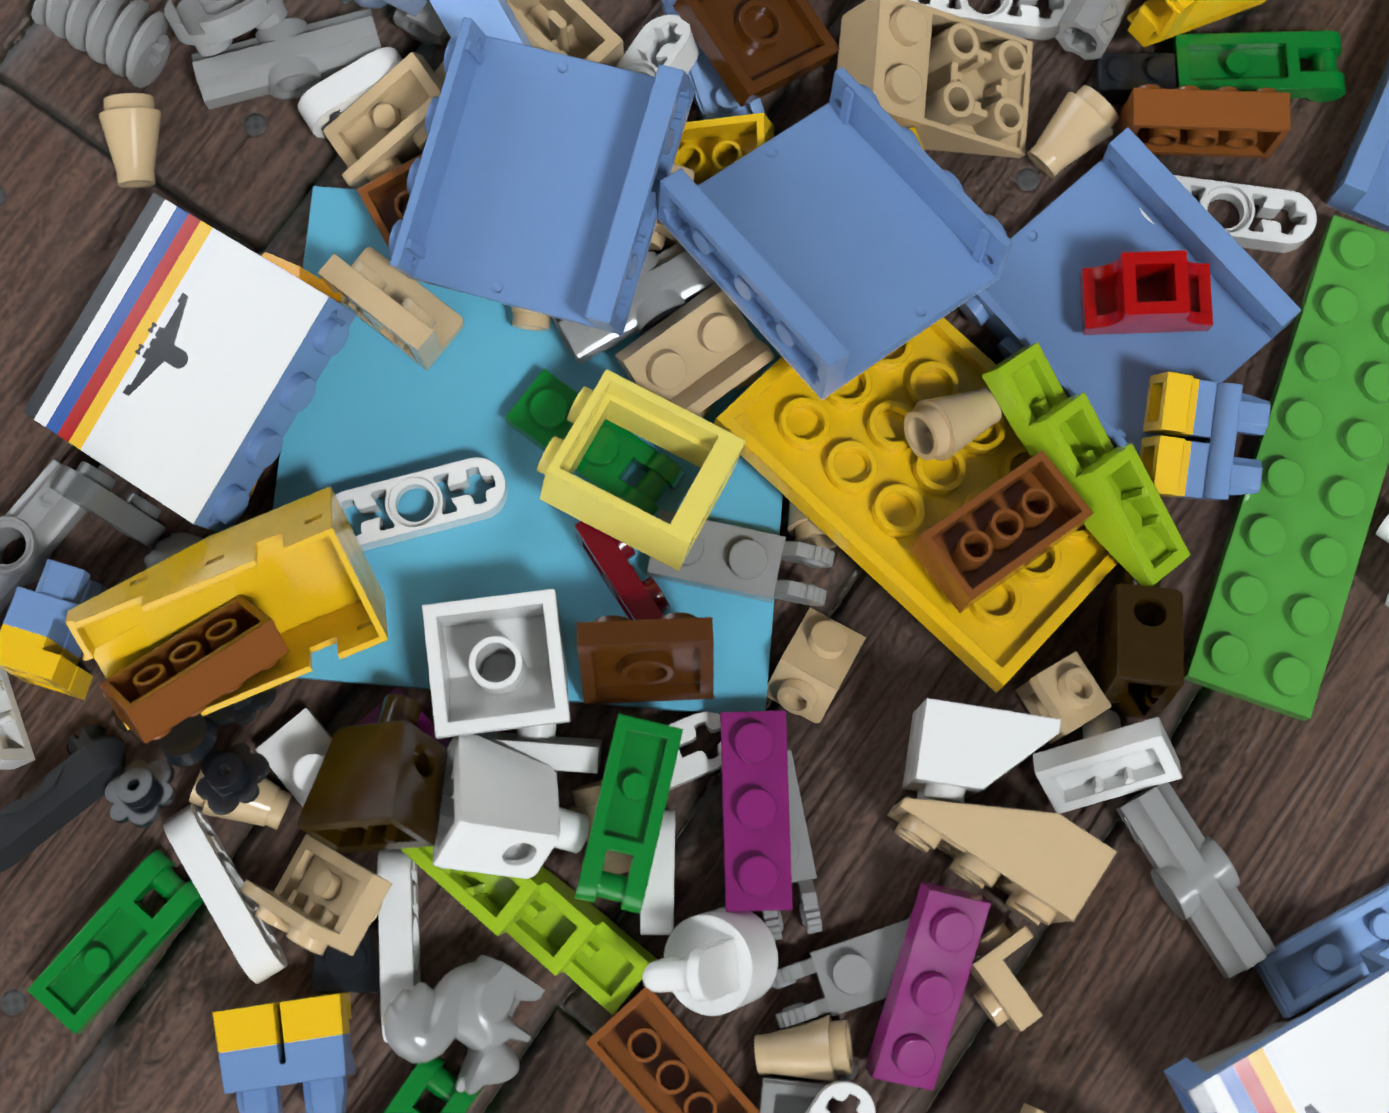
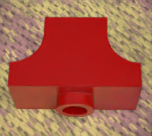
M1187 250L1122 252L1120 257L1110 264L1082 268L1080 272L1082 335L1209 331L1213 326L1210 263L1187 261Z

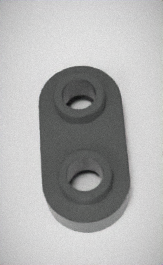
M84 461L80 463L76 471L66 465L62 466L49 486L52 490L122 534L154 550L156 542L161 539L167 529L157 522L162 510L130 491L124 500L110 491L115 485L116 480Z

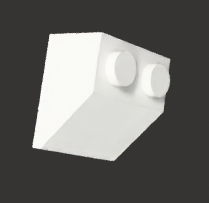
M555 589L422 605L435 735L437 739L571 722L561 613Z
M927 698L914 711L912 716L902 789L918 791L917 799L964 803V799L986 788L1060 732L1061 719Z

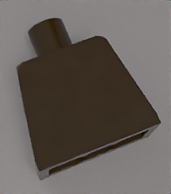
M1123 566L1121 584L1115 586L1100 610L1094 679L1112 706L1109 710L1122 717L1152 719L1161 714L1184 686L1183 594L1177 589L1161 588V580L1154 586L1140 585Z
M388 694L383 698L376 723L342 727L333 736L296 826L339 853L435 846L447 753L442 744L417 727L422 710L421 704L405 695Z

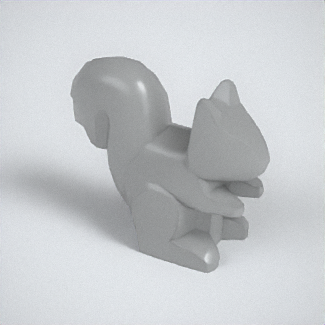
M481 955L475 962L456 967L445 974L434 989L423 982H420L411 990L402 989L394 1001L389 1003L385 1012V1037L396 1054L411 1063H427L439 1057L453 1040L457 1039L468 1047V1051L455 1088L458 1092L466 1090L468 1094L472 1095L485 1085L501 1084L509 1081L519 1071L518 1058L505 1043L508 1040L529 1042L532 1035L512 1020L513 1013L521 1001H537L542 998L545 990L507 964Z

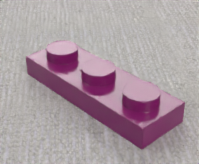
M786 710L720 712L726 912L793 910Z
M921 881L865 1069L873 1079L934 1091L991 903L984 896Z

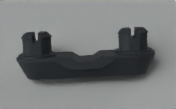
M100 725L82 727L80 729L82 736L79 738L73 734L67 743L66 750L71 756L49 772L41 786L24 799L13 800L0 811V872L14 866L105 794L108 783L114 777L125 773L126 747L121 739L114 736H106L104 727Z

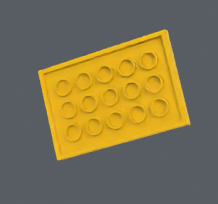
M944 317L823 400L819 398L791 365L781 357L716 418L714 424L746 440L741 456L997 693L1114 568L1118 561L1096 540L1083 524L1081 528L966 610L959 613L910 551V547L920 534L1032 458L1015 434L1003 412L998 423L991 425L990 428L945 461L921 459L910 448L905 437V417L913 411L917 402L978 390L983 387L988 388L981 375L996 366V364Z

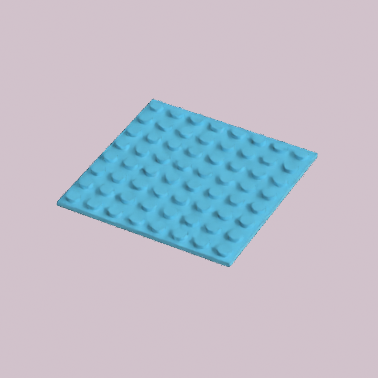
M313 186L303 269L320 278L318 275L319 270L333 254H336L351 266L367 247L374 248L391 261L388 246L357 189ZM663 246V249H662L661 252H663V251H665V250H667V249H669V248ZM417 281L461 315L464 320V327L432 366L426 370L356 316L349 327V335L345 345L336 355L330 358L318 378L316 391L311 402L305 409L298 412L283 437L273 510L330 486L336 495L345 490L474 457L488 459L500 468L508 488L507 500L502 510L489 519L363 551L385 595L388 640L343 659H340L337 654V643L313 652L312 671L297 678L431 690L422 605L555 589L561 613L569 702L584 703L577 650V622H593L595 619L607 615H618L626 618L627 616L576 538L574 525L581 521L540 500L545 475L538 472L537 467L544 451L508 425L505 417L543 369H546L578 394L584 386L594 390L606 369L630 381L615 355L642 335L637 332L615 344L612 348L599 353L579 365L568 350L552 318L549 331L512 327L513 314L509 305ZM740 310L755 338L768 345L775 356L771 362L761 368L759 378L782 355ZM756 380L743 388L729 391L711 404L710 411L703 419L714 424L716 418ZM637 436L656 451L671 458L685 471V475L674 489L667 487L655 502L659 509L653 516L659 519L660 510L676 513L701 468ZM740 455L729 481L707 520L780 535L783 494ZM633 463L621 480L635 488L646 472ZM475 474L469 477V488L451 493L448 487V480L437 483L446 501V514L457 511L451 498L471 495L475 504L486 502V491L495 487V482L485 483L481 474ZM417 488L407 491L399 500V515L411 522L424 520L433 510V496L424 489ZM385 497L378 498L375 501L381 510L378 513L362 515L356 506L346 509L347 520L355 536L362 534L361 523L370 519L380 517L384 523V530L395 526L387 514ZM633 548L636 555L628 559V561L642 581L648 577L647 568L650 556ZM653 578L670 605V609L662 613L663 616L682 612L696 617H712L714 699L605 703L600 705L692 713L707 711L718 713L719 715L720 712L766 711L774 598L772 603Z

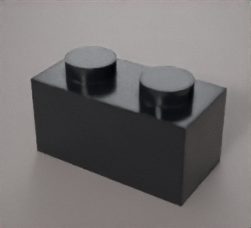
M1104 53L1101 58L1095 60L1091 68L1092 88L1110 104H1125L1133 88L1146 84H1155L1160 86L1161 89H1176L1175 53Z

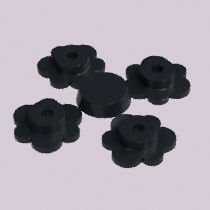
M270 688L209 713V718L202 716L200 713L193 717H187L173 726L166 736L158 739L159 747L166 760H155L149 765L144 760H135L128 765L124 774L114 777L108 783L105 789V797L112 804L110 809L111 818L120 824L130 821L139 828L152 825L158 819L161 807L169 805L176 796V791L171 785L175 773L172 765L188 767L203 760L201 770L204 777L197 782L195 791L200 798L207 800L208 807L215 814L226 815L234 811L239 802L243 804L253 802L260 792L258 783L267 777L270 764L262 754L252 753L251 748L245 743L235 744L230 748L229 752L225 750L211 752L217 739L215 724L226 725L233 720L239 725L249 724L256 717V710L266 709L274 702L277 694L276 688ZM116 715L115 722L117 726L125 732H131L137 741L142 742L131 730H127L123 721Z

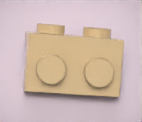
M411 52L322 130L348 167L342 174V177L349 186L360 188L410 161L420 151L423 152L428 137L425 129L427 110L432 99L440 97L443 84L422 55Z
M306 834L274 892L247 879L240 892L259 904L254 913L256 917L287 932L286 937L298 945L319 955H323L326 947L329 945L353 956L369 925L378 916L382 902L392 883Z

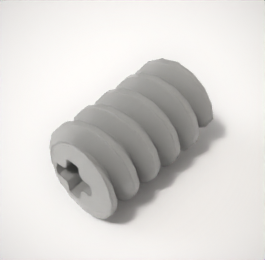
M35 0L31 16L36 24L44 27L47 26L53 35L67 39L75 49L83 52L87 51L91 59L101 64H107L111 72L122 77L127 76L133 86L142 88L157 79L171 53V43L167 36L170 24L165 14L158 11L149 17V3L144 0H134L130 4V0Z

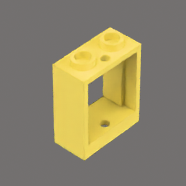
M606 369L594 390L584 386L577 395L567 417V421L573 423V426L566 438L562 440L554 436L546 447L537 467V471L545 475L540 500L679 571L729 481L746 440ZM605 419L701 468L670 524L573 475Z

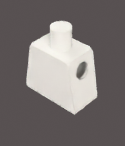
M475 734L453 737L446 749L447 762L435 846H433L434 866L527 879L537 874L554 847L573 853H578L582 849L589 831V817L585 814L559 807L557 773L551 766Z

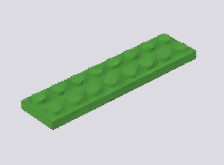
M1333 215L1326 223L1301 301V312L1296 317L1270 399L1271 408L1268 428L1265 435L1258 437L1252 459L1261 460L1263 467L1260 491L1256 494H1244L1239 497L1184 670V680L1301 721L1311 719L1389 463V233Z

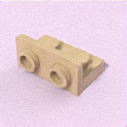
M367 247L351 266L336 254H333L318 272L321 280L334 293H341V304L356 313L357 317L424 369L428 370L464 327V320L461 315L417 281L407 278L390 266V261L374 248Z
M714 283L615 355L631 382L701 418L708 414L711 404L729 391L743 388L756 380L761 373V368L775 357L768 345L755 338L738 307L717 283Z

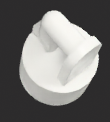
M726 906L690 917L676 926L667 940L664 958L654 961L645 967L642 975L643 983L653 992H673L683 1005L696 1013L707 1016L726 1014L756 1001L769 990L778 968L776 943L766 924L751 911L726 912Z

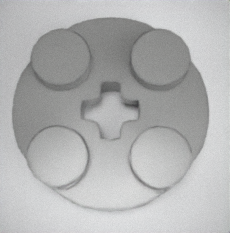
M169 0L165 5L164 14L181 43L194 45L201 56L208 57L226 50L231 45L233 38L243 35L254 28L268 29L279 24L287 16L288 10L283 2L284 0H182L176 8L172 1Z

